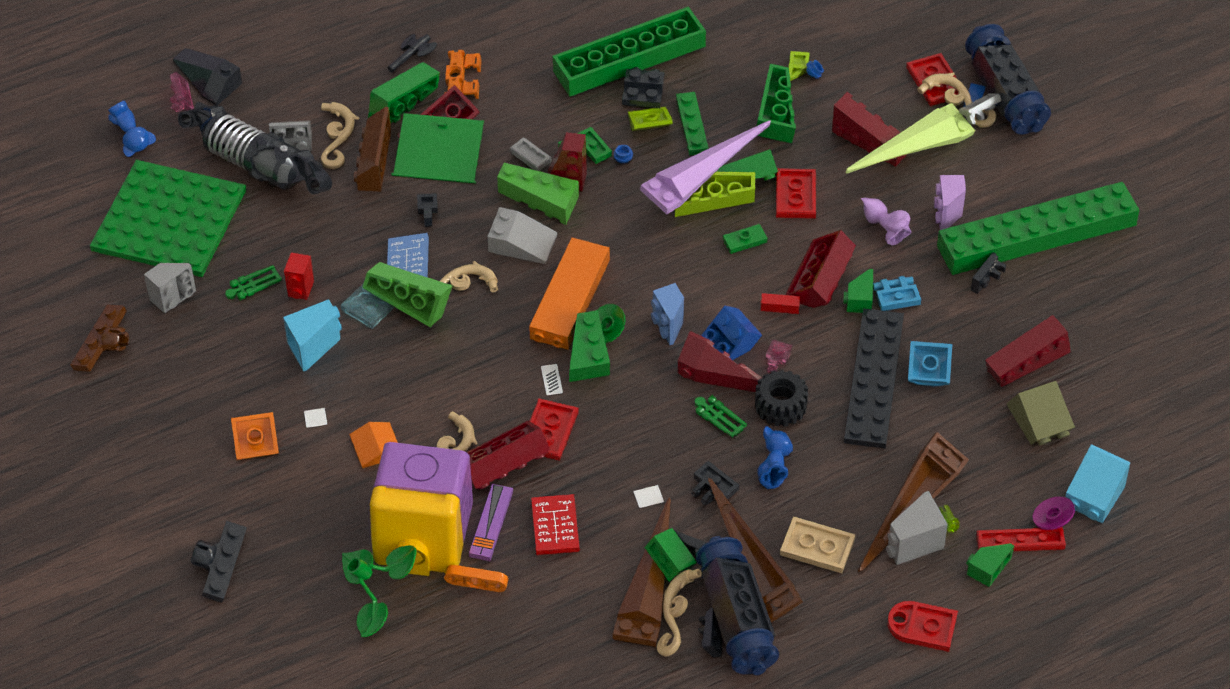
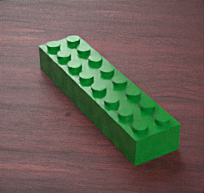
M686 7L553 55V72L570 97L625 77L626 69L638 67L644 70L706 47V30L692 10Z

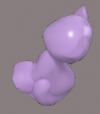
M861 198L864 203L863 210L867 221L871 224L880 223L887 231L885 236L887 244L896 245L911 234L909 228L910 215L906 211L897 210L887 214V207L879 199Z

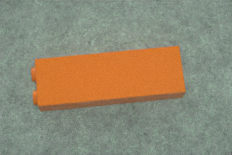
M571 238L529 326L530 339L539 343L550 344L557 348L569 349L574 339L577 314L587 311L610 261V247Z

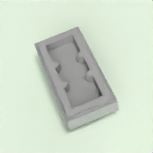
M524 137L510 147V153L536 171H540L551 162L549 155Z

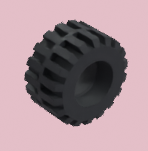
M774 370L770 372V375L767 373L763 375V379L760 378L758 385H756L755 394L756 412L760 414V418L762 420L766 419L768 424L775 423V426H779V424L788 426V423L793 425L797 420H801L806 413L808 402V386L805 385V380L800 379L798 374L793 375V372L789 370L788 372H784V370L776 372ZM776 396H785V397H787V398H789V399H787V400H778V399H775L774 397H776Z

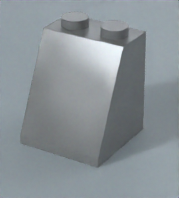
M929 491L924 492L890 525L889 541L886 550L889 557L893 558L897 565L944 549L948 524Z

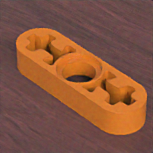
M449 565L444 577L445 581L452 585L495 592L505 591L509 580L507 575L501 572L458 565Z

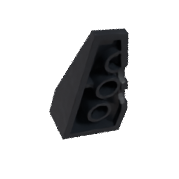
M185 48L173 58V62L189 78L191 84L199 90V94L216 106L242 84L240 67L226 59Z

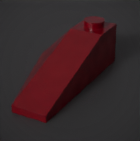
M454 85L420 115L473 120L480 114V111Z

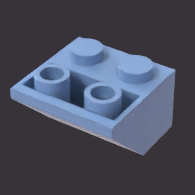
M676 283L653 290V300H651L653 308L651 313L652 321L659 326L661 337L663 339L666 338L669 345L674 344L684 319V297Z

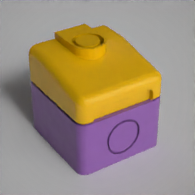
M395 442L384 444L370 500L371 544L373 559L377 564L387 565L386 558L393 550L411 545L416 548L417 552L413 568L409 574L429 576L430 571L446 573L449 565L459 566L473 505L470 456L467 452Z

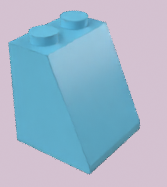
M329 299L283 317L287 343L303 372L308 370L340 340V330H342L338 320L340 313L336 306H332Z
M1091 444L1065 497L1073 502L1075 511L1088 516L1092 520L1103 523L1125 488L1131 462Z

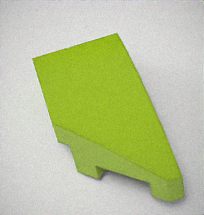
M790 52V81L807 72L809 52Z

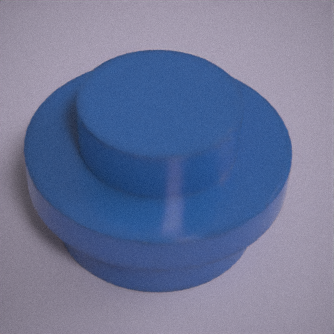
M817 60L807 63L806 71L811 77L818 79L821 77L824 69Z
M619 145L614 151V159L617 162L627 163L633 158V151L627 145Z

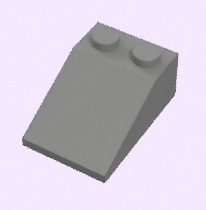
M499 207L488 234V252L546 264L556 240L557 232L519 211Z

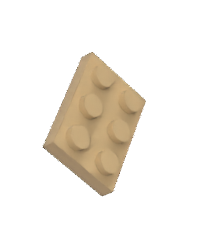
M793 516L780 549V555L843 573L855 541V534Z

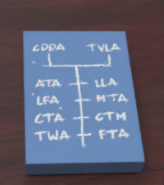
M423 233L389 238L387 265L428 277V234Z

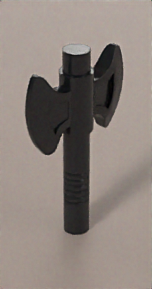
M415 33L411 34L401 44L402 50H408L387 67L388 70L393 73L417 52L418 57L431 53L437 47V43H428L431 40L428 34L419 39H416Z

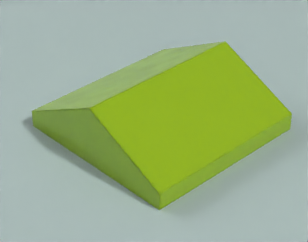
M666 107L628 112L632 131L665 127L673 124Z

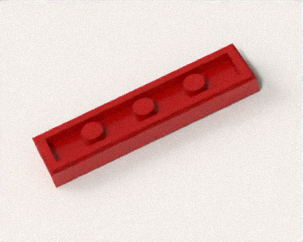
M1063 527L1053 530L1030 528L976 531L978 550L981 547L1010 543L1014 545L1013 551L1063 550L1066 547Z

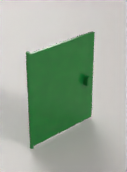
M404 113L394 173L391 176L476 184L475 176L484 121Z

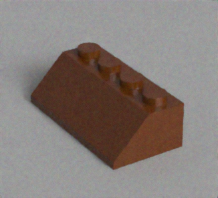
M384 107L369 117L366 127H362L363 141L359 143V153L361 155L357 156L356 160L358 171H354V182H357L359 191L381 192L391 139L389 107Z

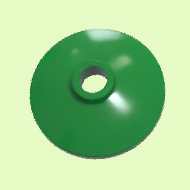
M606 304L597 309L605 343H609L620 336L626 319L623 310L619 306Z

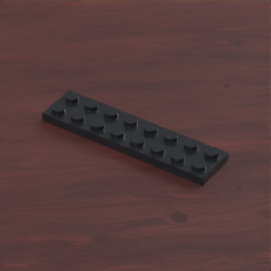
M863 308L844 443L886 449L904 313Z

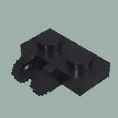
M709 461L694 472V479L699 484L695 486L691 494L695 498L699 497L707 488L709 491L701 499L702 504L705 506L714 499L708 478L715 482L727 499L739 490L740 485Z

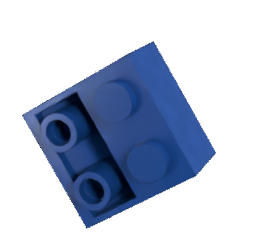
M724 306L701 336L714 343L713 347L722 354L726 351L730 354L729 358L734 360L750 351L762 334L738 308Z

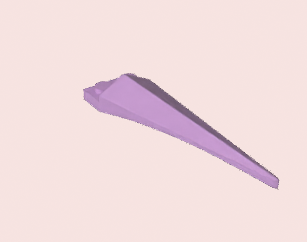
M771 120L656 173L655 177L641 184L640 191L664 213L672 212L680 207L730 158L769 127Z

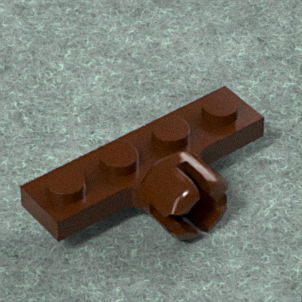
M106 305L70 364L73 370L90 372L103 351L120 352L126 349V346L129 344V334L125 332V328L118 327L127 312L124 305Z

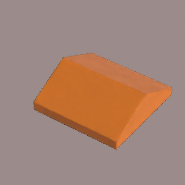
M273 412L231 418L237 460L279 454Z
M368 422L350 433V438L362 469L380 463L385 443H398L390 422Z

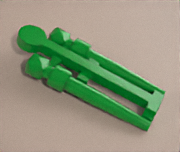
M274 265L249 275L238 277L237 280H231L230 286L232 288H239L228 289L225 294L228 299H234L237 295L239 300H243L246 296L250 297L254 293L282 281V277H280ZM270 270L272 271V274L255 281L252 280Z
M713 395L708 398V402L711 405H708L703 397L695 399V406L697 407L695 413L699 416L702 415L703 419L711 422L732 438L740 434L747 426L742 419L725 407L724 403L720 400L717 401ZM724 413L741 425L737 427L722 415ZM717 419L724 423L726 426H728L731 430H733V432L728 430L724 425L717 421Z

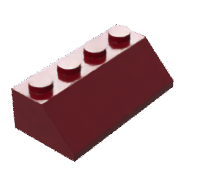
M842 230L813 239L785 295L800 296V304L812 308L827 305L832 299L831 296L834 290L839 285L838 282L846 270L845 267L848 261L853 256L852 253L856 245Z
M527 420L468 451L472 487L483 489L496 478L502 479L508 475V472L525 467L527 462L544 457L545 453L550 451V448L541 428Z

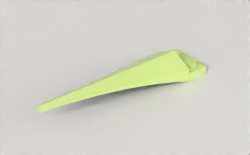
M950 103L940 109L937 108L848 167L845 173L906 154L959 143L972 136L975 130L963 115L959 113L957 108Z

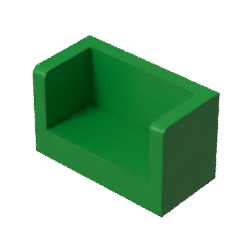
M673 528L655 535L644 547L669 582L679 573L688 569L691 570L697 563Z

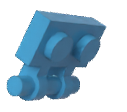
M899 276L893 280L881 279L880 282L873 283V290L876 291V297L882 311L921 305V297L912 276Z

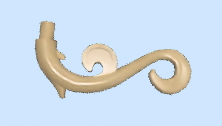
M954 72L930 75L917 88L918 92L923 94L927 89L930 90L934 86L940 87L941 85L939 84H947L954 87L959 93L955 95V89H948L944 97L948 104L952 103L954 106H957L964 101L967 106L972 103L967 88L961 81L953 77L955 75ZM994 109L982 110L987 115L985 120H978L975 115L976 125L982 128L992 126L997 117Z
M336 102L331 104L322 103V111H331L337 117L340 115L345 120L344 129L339 122L333 121L328 124L327 134L330 138L336 140L321 155V163L324 167L338 169L344 164L345 157L342 152L334 149L348 139L354 129L355 120H359V117L343 104ZM334 150L333 153L337 158L335 160H328V154Z
M473 261V264L464 265L450 271L440 280V282L446 284L450 282L453 285V289L462 291L469 288L471 284L467 274H475L481 276L479 279L486 282L491 292L498 290V280L494 272Z
M452 411L448 418L459 427V433L463 432V439L456 447L453 437L444 436L439 439L437 448L449 449V447H453L454 450L466 452L472 443L477 445L473 425L465 416L458 415Z
M688 569L679 573L663 592V615L674 634V638L668 646L667 642L672 638V635L665 633L657 643V651L662 656L667 657L674 654L680 646V632L674 618L681 616L685 612L688 601L685 597L676 595L686 584L702 576L700 569Z

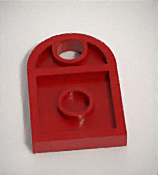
M915 601L900 602L889 612L888 629L896 639L902 642L949 652L958 611ZM900 616L904 618L905 621L902 623L895 622L893 618Z

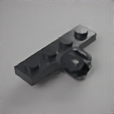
M226 520L218 544H211L202 540L196 542L190 559L191 563L208 571V577L202 593L203 597L223 602L247 527Z

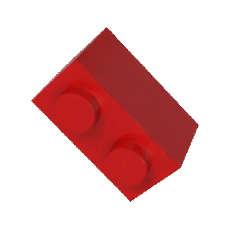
M291 253L284 269L288 297L307 300L314 283L311 256Z

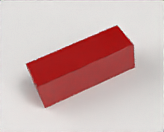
M762 293L761 311L799 314L800 296Z

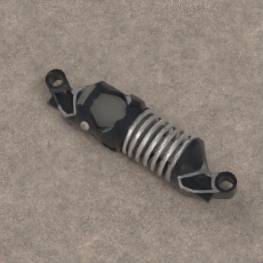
M196 102L194 109L182 111L178 115V123L182 128L199 126L203 137V146L207 151L220 156L222 159H226L228 162H232L234 165H238L240 168L248 171L252 178L260 182L267 181L282 190H288L305 180L307 190L314 195L329 191L332 187V179L322 168V164L315 161L309 150H299L285 143L282 137L274 133H265L256 127H252L250 124L236 119L228 114L223 106H207L201 102Z

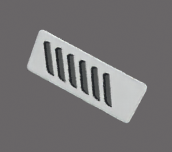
M557 364L541 366L546 394L563 393Z

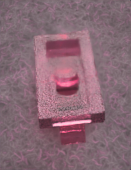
M174 72L170 75L171 88L175 92V95L170 98V101L174 104L171 108L176 112L183 108L187 110L193 109L194 106L188 81L177 72Z

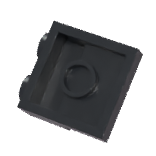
M638 67L626 69L622 105L660 108L665 72H660L658 69L646 71Z

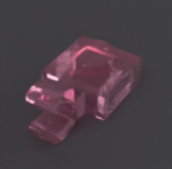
M772 340L766 353V360H769L767 372L777 371L779 363L786 365L792 351V345Z

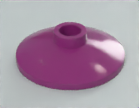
M1066 497L1049 498L1036 507L1033 513V521L1038 528L1043 530L1060 528L1072 519L1075 513L1074 504Z

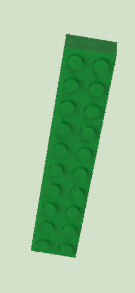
M1119 182L939 230L937 247L951 274L955 275L981 268L993 252L998 256V261L1003 262L1136 226L1139 208L1125 184Z

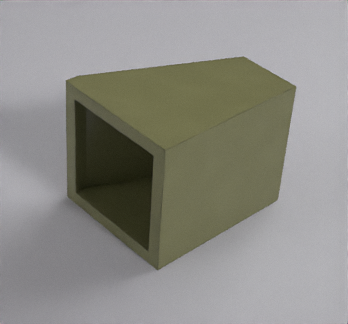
M1056 381L1018 393L1007 403L1009 410L1031 445L1036 443L1039 446L1051 442L1050 438L1056 436L1058 439L1065 438L1075 428Z

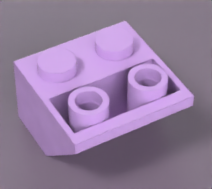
M940 175V181L936 183L935 190L938 196L934 197V208L938 210L935 219L936 224L940 226V230L949 228L963 215L966 192L964 175Z

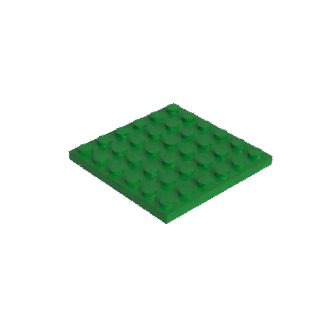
M136 160L90 244V249L94 252L153 266L159 263H189L192 267L193 275L203 277L246 192V185Z

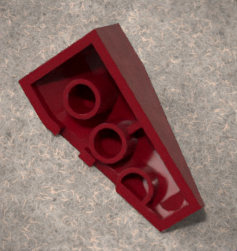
M692 331L689 332L678 359V374L695 382L756 392V385H758L759 379L762 378L742 363L736 364L729 358L730 354L726 351L722 354L713 347L714 343L709 339Z

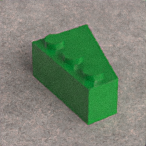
M598 311L578 313L569 369V382L610 375V360Z

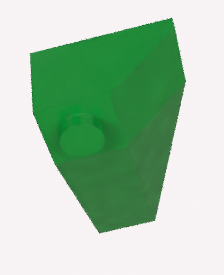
M767 150L723 165L716 172H755V179L763 177L765 181L776 177L774 173H777L778 170L771 150Z

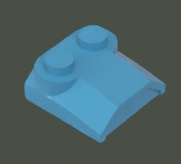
M911 341L908 382L938 387L950 385L952 344Z

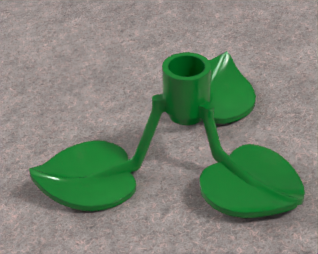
M407 545L393 550L386 558V567L374 565L372 553L365 549L342 553L343 570L346 579L351 584L360 583L372 599V603L364 605L357 616V627L361 637L371 636L380 630L388 615L387 605L383 602L377 604V599L364 580H368L371 577L372 569L384 572L389 571V576L396 580L407 576L413 568L417 551L414 546Z

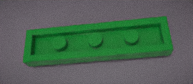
M695 92L676 94V102L689 156L697 155L707 150L708 144Z

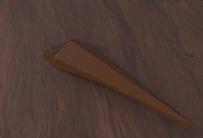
M938 432L933 434L925 447L920 451L859 566L858 572H861L888 545V533H890L891 523L924 492L929 491L934 499L961 472L969 459Z
M708 478L729 536L741 542L743 547L741 554L747 558L748 563H751L772 623L803 603L796 591L794 584L715 482Z
M670 497L666 501L650 540L655 535L669 529ZM645 550L617 614L613 639L656 647L661 630L665 575L647 550Z

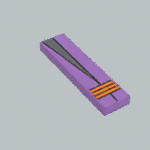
M492 484L469 551V557L491 561L513 494V488Z

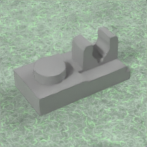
M987 94L959 109V113L966 116L969 124H976L975 115L978 120H983L985 117L982 110H991L996 107L995 104L1002 100L999 94Z

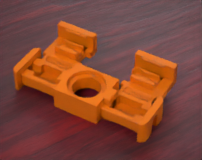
M454 50L448 51L450 65H446L445 76L448 90L455 85L464 95L475 94V98L479 99L478 80L466 82L464 76L465 69H470V66L477 68V71L481 72L482 59L480 53L466 54L465 56L464 50H458V52H454ZM453 73H460L457 77H451Z

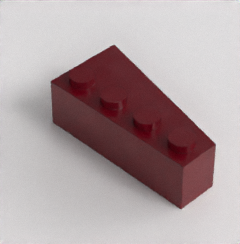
M846 92L834 104L832 132L869 153L901 133L892 125L886 126L879 115L875 114L873 116L865 109L867 106L862 102L856 103L851 99L853 95L849 92ZM907 154L886 160L885 162L896 167Z
M1052 315L985 360L987 370L1001 387L1012 383L1070 353L1068 331Z

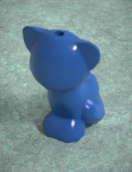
M125 101L119 102L108 110L110 112L108 119L126 132L122 141L124 144L123 152L127 157L144 150L148 145L156 141L153 133L148 132L143 127H136L135 117Z
M765 427L763 436L770 454L759 465L757 475L759 482L765 488L774 489L779 487L788 476V469L784 466V457L793 451V445L785 432L773 431L771 428Z

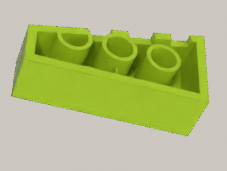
M715 172L680 207L675 209V217L755 202V172Z

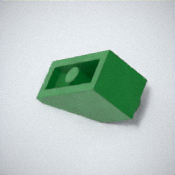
M868 269L848 283V292H844L843 304H847V312L863 313V308L872 309L873 269Z
M1010 543L981 547L976 554L972 553L966 563L968 565L967 575L990 587L1011 560L1014 545Z

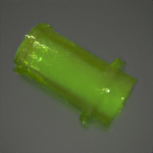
M943 505L946 511L944 512L942 507H939V510L948 524L947 531L953 533L959 529L960 521L954 517L949 505Z

